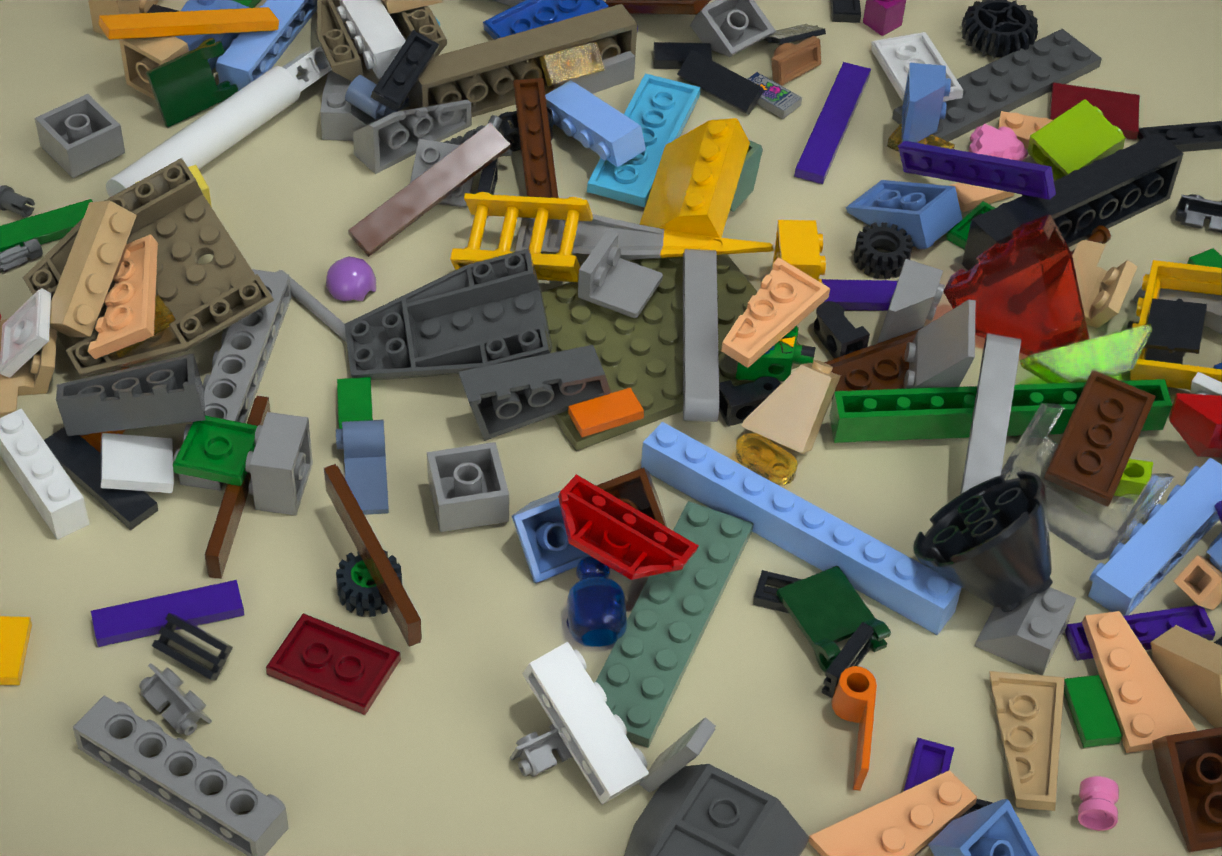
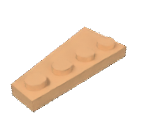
M151 234L125 245L113 277L115 285L110 292H107L104 300L107 306L105 315L98 318L95 330L98 332L97 339L90 342L87 351L94 359L154 336L158 242Z
M1121 612L1085 615L1082 625L1119 726L1125 752L1152 750L1153 740L1167 735L1197 731Z

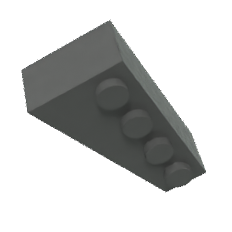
M593 345L458 372L484 441L567 411L571 405L611 393L606 375Z
M194 353L57 384L56 402L67 436L206 420L204 388Z

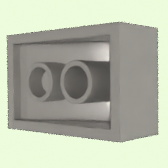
M969 299L918 330L913 342L907 343L905 362H909V370L905 374L904 389L960 386L975 358L976 300Z

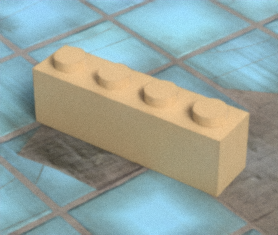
M110 200L89 203L51 301L50 328L69 337H91L137 217L136 214Z

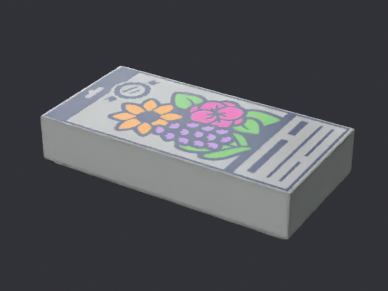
M755 72L747 78L764 89L756 104L778 117L784 119L801 106L802 97L762 74Z

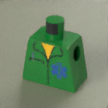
M795 326L750 367L747 368L738 362L736 379L757 380L762 376H770L779 381H785L791 375L793 364H813L816 347L797 344L799 328Z

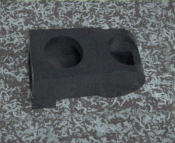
M827 301L817 307L814 332L834 359L868 347L870 333L864 326L855 328L845 317L844 309L840 304Z
M762 376L754 383L750 382L734 386L731 380L720 382L719 411L727 426L743 423L782 383L770 376Z

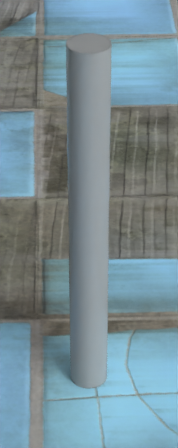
M279 270L276 272L286 274L283 270ZM290 277L291 295L347 343L344 323Z

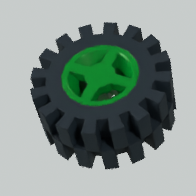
M358 550V556L356 557L352 552L346 555L347 562L342 559L339 563V569L336 571L338 596L342 606L346 604V610L351 613L356 608L358 616H363L364 611H369V617L376 616L375 610H380L382 615L387 613V605L376 584L371 585V583L375 582ZM384 550V552H385V554H386V556H387V558H388V551H385V550ZM391 555L388 559L402 583L400 563L397 564V558Z

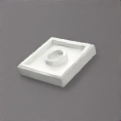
M41 288L2 325L0 374L8 378L13 376L49 341L51 293Z
M102 433L101 488L162 493L173 492L172 438Z

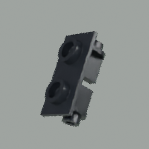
M1196 194L1181 195L1176 207L1175 217L1176 221H1181L1180 225L1202 229L1204 219H1209L1208 230L1222 233V201L1207 200Z

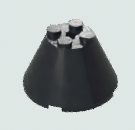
M1017 472L1019 478L1006 481L1002 475L994 477L970 488L943 506L930 518L933 525L924 535L922 532H919L916 536L913 551L917 559L923 565L990 605L1000 607L1003 612L1014 610L1021 604V600L1033 593L1046 591L1053 583L1050 578L1052 561L1046 491L1040 477L1032 472Z

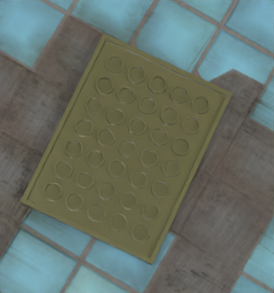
M728 254L717 255L719 383L731 380L734 386L750 382L754 383L756 380L736 379L738 362L721 352L722 342L738 317L744 314L749 300L753 295L757 294V290ZM683 257L648 258L630 261L663 274L661 283L637 318L578 298V282H569L541 292L552 342L550 353L593 345L606 375L610 392L613 393L631 387L644 409V419L586 437L580 436L568 415V410L552 416L576 451L683 411ZM793 364L792 369H795L800 365Z

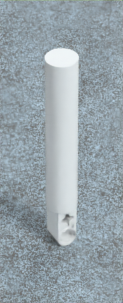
M317 47L300 54L283 67L274 66L109 179L106 183L109 197L180 158L184 160L187 167L196 165L200 169L296 102L301 91L332 70L322 47Z

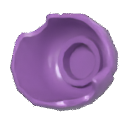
M348 256L336 261L329 268L326 277V288L334 299L341 301H363L365 295L370 290L372 292L376 291V277L373 269L363 259Z

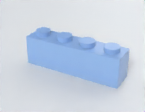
M572 80L545 95L546 105L553 113V125L562 129L566 135L572 136L581 142L585 148H590L596 152L601 159L607 160L616 167H619L646 150L641 125Z

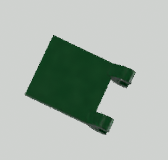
M214 38L207 39L196 49L146 72L166 127L177 124L217 103L223 102L238 92L237 85H230L229 81L216 85L208 59L225 53L221 41L215 43Z
M839 566L777 589V596L813 647L817 662L824 672H826L840 653L836 643L850 638L862 622L873 627L874 633L870 647L871 650L876 652L887 647V642L884 639L891 635L890 629L883 621L874 617Z

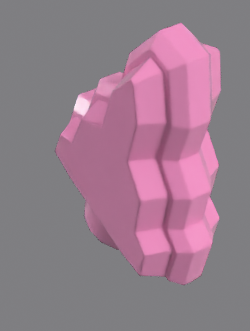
M984 124L982 127H977L970 136L972 143L969 146V152L1017 161L1024 160L1028 155L1023 142L1018 140L1014 131L1008 127L996 129Z

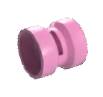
M1101 776L1089 777L1081 781L1079 797L1083 803L1078 808L1079 823L1088 829L1097 831L1115 827L1118 822V810L1114 805L1119 799L1118 784L1109 778Z

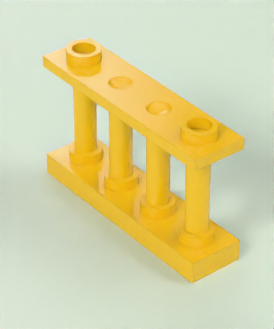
M487 192L465 193L464 200L471 215H474L468 246L464 249H452L450 260L455 270L465 265L513 253L510 250L517 218H535L529 250L538 280L579 281L580 265L577 257L572 255L578 221L592 222L593 214L587 200L578 197L563 199L491 195ZM487 216H503L505 218L498 249L494 251L480 250ZM548 219L566 220L560 250L556 254H541Z

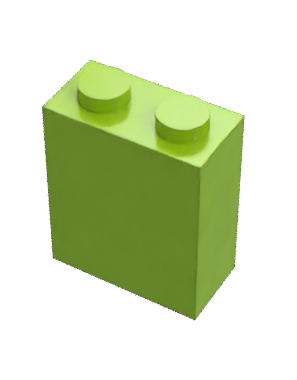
M1084 99L1030 135L1027 152L1038 164L1051 166L1053 179L1058 180L1074 170L1084 168L1098 159L1101 160L1123 149L1126 137H1124L1119 127L1113 126L1104 117L1098 107L1092 106Z

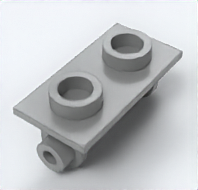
M150 663L148 665L155 674L141 681L139 685L141 695L159 712L169 703L171 704L162 716L177 733H184L186 736L191 735L196 730V722L200 718L209 724L212 722L202 711L206 704L191 690L185 694L179 688L184 682L171 669L167 667L162 672Z
M553 724L549 727L551 731L541 736H538L537 732H533L516 742L518 747L515 748L510 759L521 758L522 761L518 762V766L523 776L530 774L534 777L557 765V761L552 754L554 750H557L562 762L573 757L560 737L558 729Z

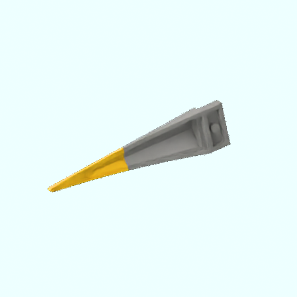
M593 214L592 222L578 221L572 255L577 257L578 262H585L606 230L619 234L618 248H621L620 258L624 260L683 257L684 249L716 250L717 255L771 252L774 249L771 243L678 232ZM522 218L515 252L529 248L535 218ZM548 219L541 254L559 253L566 220Z

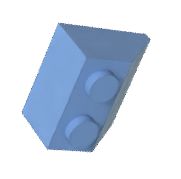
M920 63L909 64L902 105L901 143L904 141L915 143L921 141L937 131L939 119H945L946 102L943 101V97H949L951 78H946V66Z

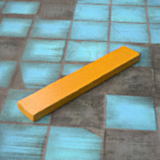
M269 7L99 15V26L107 38L112 40L278 30L279 20Z

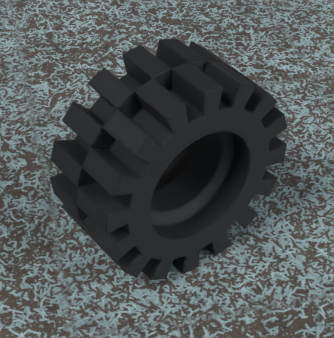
M884 222L881 223V227H878L877 223H872L871 228L868 226L863 227V230L858 233L854 251V262L858 263L857 268L859 270L865 268L864 274L868 276L871 272L874 273V278L879 279L880 275H884V279H890L891 274L895 278L899 277L905 259L910 260L913 248L911 236L906 235V231L903 228L897 231V225L892 224L891 228H889L887 223ZM875 249H884V250H888V251H890V252H889V253H884V252L877 251V250H875Z

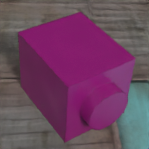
M866 0L863 23L881 36L888 34L902 26L906 0Z

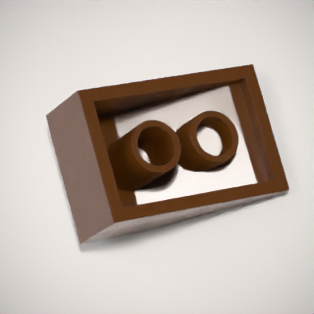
M1222 727L1167 735L1153 740L1152 744L1160 780L1188 851L1194 852L1222 847Z

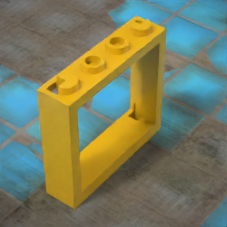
M1153 260L1150 275L1145 274L1143 276L1142 291H1146L1145 298L1139 297L1136 316L1140 317L1139 323H1133L1130 341L1134 342L1133 350L1127 349L1125 368L1130 369V380L1165 379L1167 387L1191 390L1192 380L1200 372L1222 382V369L1145 360L1148 348H1144V339L1152 298L1159 299L1161 288L1222 295V268Z

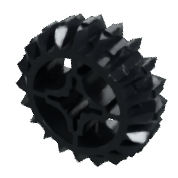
M1007 0L975 1L973 6H968L965 17L962 19V38L966 40L967 46L973 47V52L980 51L982 56L990 55L994 60L995 57L1002 58L1012 52L1020 51L1021 48L1027 50L1029 44L1034 45L1038 35V19L1033 16V11L1027 10L1026 5H1018L1017 0L1013 2Z

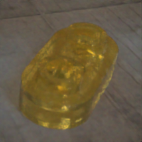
M757 433L744 434L737 440L735 456L739 463L777 485H787L795 479L797 460L792 454Z

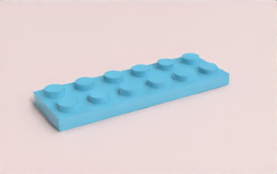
M645 73L624 115L641 125L646 150L619 167L600 158L587 183V192L645 207L665 145L680 137L700 97L701 87Z

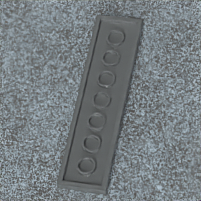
M1060 29L1035 41L1034 45L1029 44L1027 50L1021 48L1020 51L1012 52L958 78L957 81L963 89V98L945 101V119H939L937 131L920 142L939 147L1000 117L1001 111L1010 112L1050 92L1053 82L1067 84L1099 68L1102 58L1064 29ZM902 106L895 108L892 119L900 126H902Z

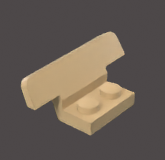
M1088 240L1080 241L1074 250L1043 324L1045 333L1063 340L1068 336L1074 320L1097 329L1119 313L1138 266L1126 260L1117 268L1112 267L1107 272L1103 268L1097 267L1106 244Z
M5 319V320L0 321V351H1L2 325H3L8 319ZM49 329V341L13 376L8 378L0 374V418L17 411V397L19 395L47 394L55 369L57 330Z

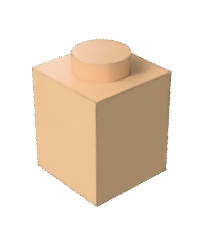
M1197 555L1174 582L1198 606L1214 610L1222 602V572L1208 558Z

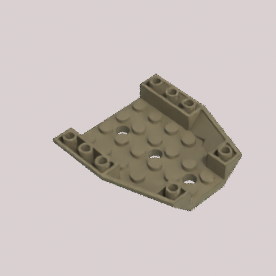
M180 158L104 200H110L137 215L126 244L150 234L158 242L154 336L98 359H94L87 352L90 342L96 341L98 336L95 327L91 337H69L57 331V336L81 377L187 351L273 302L274 299L258 274H254L204 197L197 180L184 160ZM83 219L23 277L32 295L43 288L51 293L52 301ZM206 254L214 256L208 264H198L201 256ZM112 279V282H111V285H110V287H109L108 292H110V290H111V289L114 287V285H115V281H114L113 279ZM103 303L98 318L105 315L107 309L105 303Z

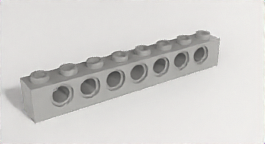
M252 269L255 275L258 274L274 301L223 330L220 351H215L212 361V372L210 375L207 374L203 382L206 416L246 423L292 298L289 274ZM193 422L191 424L186 425L184 430L183 441L185 440ZM180 449L176 450L174 455V461ZM178 474L180 485L221 491L223 486L222 482Z

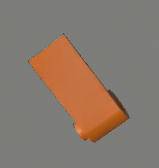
M860 666L849 667L841 673L831 701L832 709L837 716L846 721L859 723L853 790L858 791L861 790L869 771L877 688L876 679L873 674Z

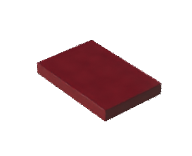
M1053 82L1049 119H1056L1086 99L1092 106L1098 107L1113 126L1119 127L1126 139H1137L1139 132L1140 95Z
M303 613L266 666V673L278 680L366 715L400 662L401 654L399 651Z

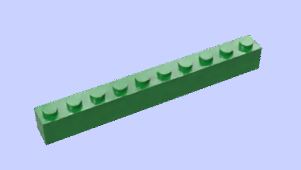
M1165 379L1122 381L1156 396L1141 431L1163 430L1172 408ZM1086 382L1015 385L1007 436L1063 434ZM977 386L835 391L829 415L834 443L969 438Z

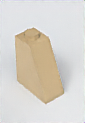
M814 360L813 364H801L743 421L741 427L800 453L811 451L841 376L831 372L832 366L818 360Z
M1175 625L1151 642L1153 663L1166 683L1212 726L1215 728L1222 727V646Z

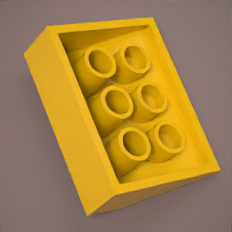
M737 118L709 120L665 145L639 225L697 235L722 237L750 145Z

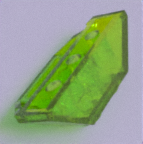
M1151 324L1043 351L1020 360L1022 368L1047 383L1087 382L1092 369L1121 381L1123 380L1121 374L1134 369L1152 332Z

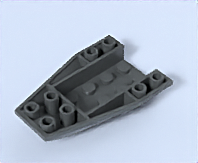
M529 248L465 265L344 324L352 378L371 377V380H388L458 374L459 371L549 354L552 350L543 296Z
M711 764L684 766L659 786L634 824L624 856H800L809 842V836L778 798Z

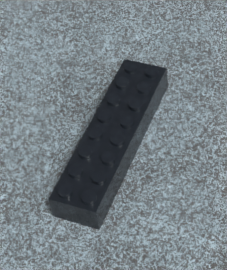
M1157 133L1055 180L1056 195L1050 200L1022 195L984 214L977 215L970 223L962 265L987 287L1089 238L1092 235L1093 229L1099 225L1105 226L1108 229L1169 200L1184 153L1161 134Z

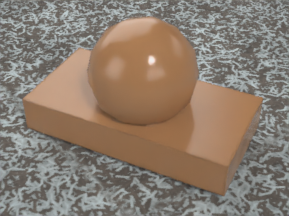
M812 36L797 45L792 43L779 45L774 50V55L771 58L773 81L782 86L821 65L820 39Z

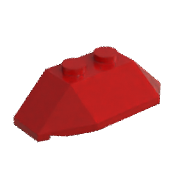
M1176 393L1169 414L1170 423L1197 457L1222 458V396Z
M577 474L559 493L558 498L569 544L630 580L682 570L699 547L694 542Z

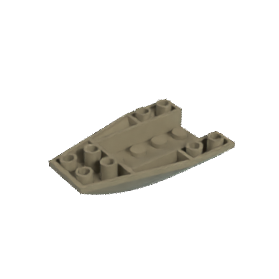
M317 0L318 41L332 71L350 81L362 75L378 84L380 79L377 78L372 68L367 69L363 53L359 54L357 52L354 38H350L345 23H343L336 7L340 6V1ZM428 6L389 14L405 40L415 30L440 44L434 56H438L447 45V39Z

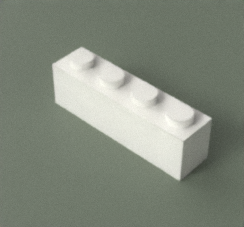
M339 0L340 6L336 7L343 23H345L350 38H354L357 52L359 54L363 53L367 69L372 68L377 78H382L406 40L381 0Z
M22 408L1 417L0 456L56 539L58 540L90 525L84 497Z
M566 642L530 662L522 674L554 727L558 729L560 737L603 805L640 783L649 774L646 769L647 761L643 753L638 748H633L626 736L627 729L622 719L616 714L613 715L607 706V697L603 688L597 682L593 683L586 672L587 665L581 653L576 649L573 650L569 642Z

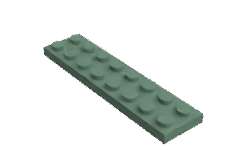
M690 501L687 502L673 531L699 545L697 551L682 570L649 576L627 619V624L625 623L596 680L606 694V704L612 714L618 715L624 722L627 729L626 736L629 741L649 748L753 530L752 522Z

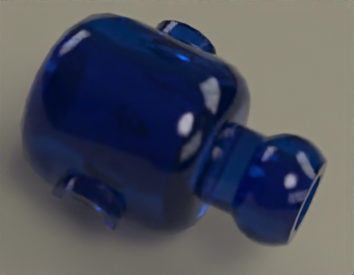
M588 556L579 561L576 574L580 581L570 588L567 596V626L574 640L583 646H610L615 644L617 639L621 638L627 629L625 594L617 582L608 578L610 567Z

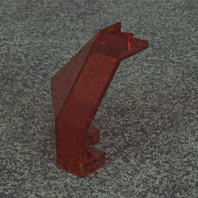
M1048 214L1020 225L1012 231L1014 238L1002 245L996 243L976 257L979 263L969 271L965 272L964 269L958 270L950 277L943 292L953 309L969 299L976 300L975 335L986 339L987 333L1021 339L1020 353L1055 366L1059 353H1068L1074 350L1078 344L1090 339L1072 253L1053 218Z

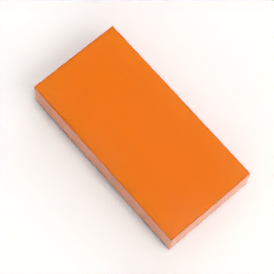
M630 387L568 407V415L580 436L586 437L644 419V409Z

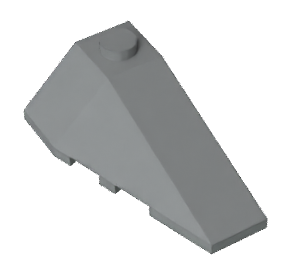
M332 70L328 73L322 96L320 111L322 139L353 141L354 131L378 119H374L345 100L347 89L352 81Z
M462 100L389 114L353 132L354 155L377 174L416 154L419 139L440 142L471 126V102L469 100Z

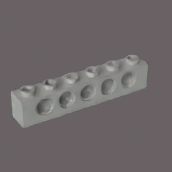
M104 695L73 726L78 749L247 856H265L289 829L286 807L279 798L271 794L266 796L255 789L253 784L241 775L236 777L227 772L216 759L209 756L203 757L195 752L192 746L184 739H174L166 734L153 720L145 721L135 715L133 710L124 702L119 701L116 703ZM183 773H188L187 775H184V776H178V775L183 774ZM212 792H219V793H217V794H215V795H208L209 793H212ZM242 811H250L247 814L238 815Z

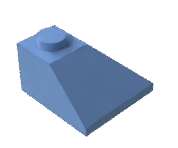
M560 491L532 501L512 515L534 583L595 560V558L569 544L558 498Z
M1008 799L999 800L952 820L928 844L934 856H1039Z

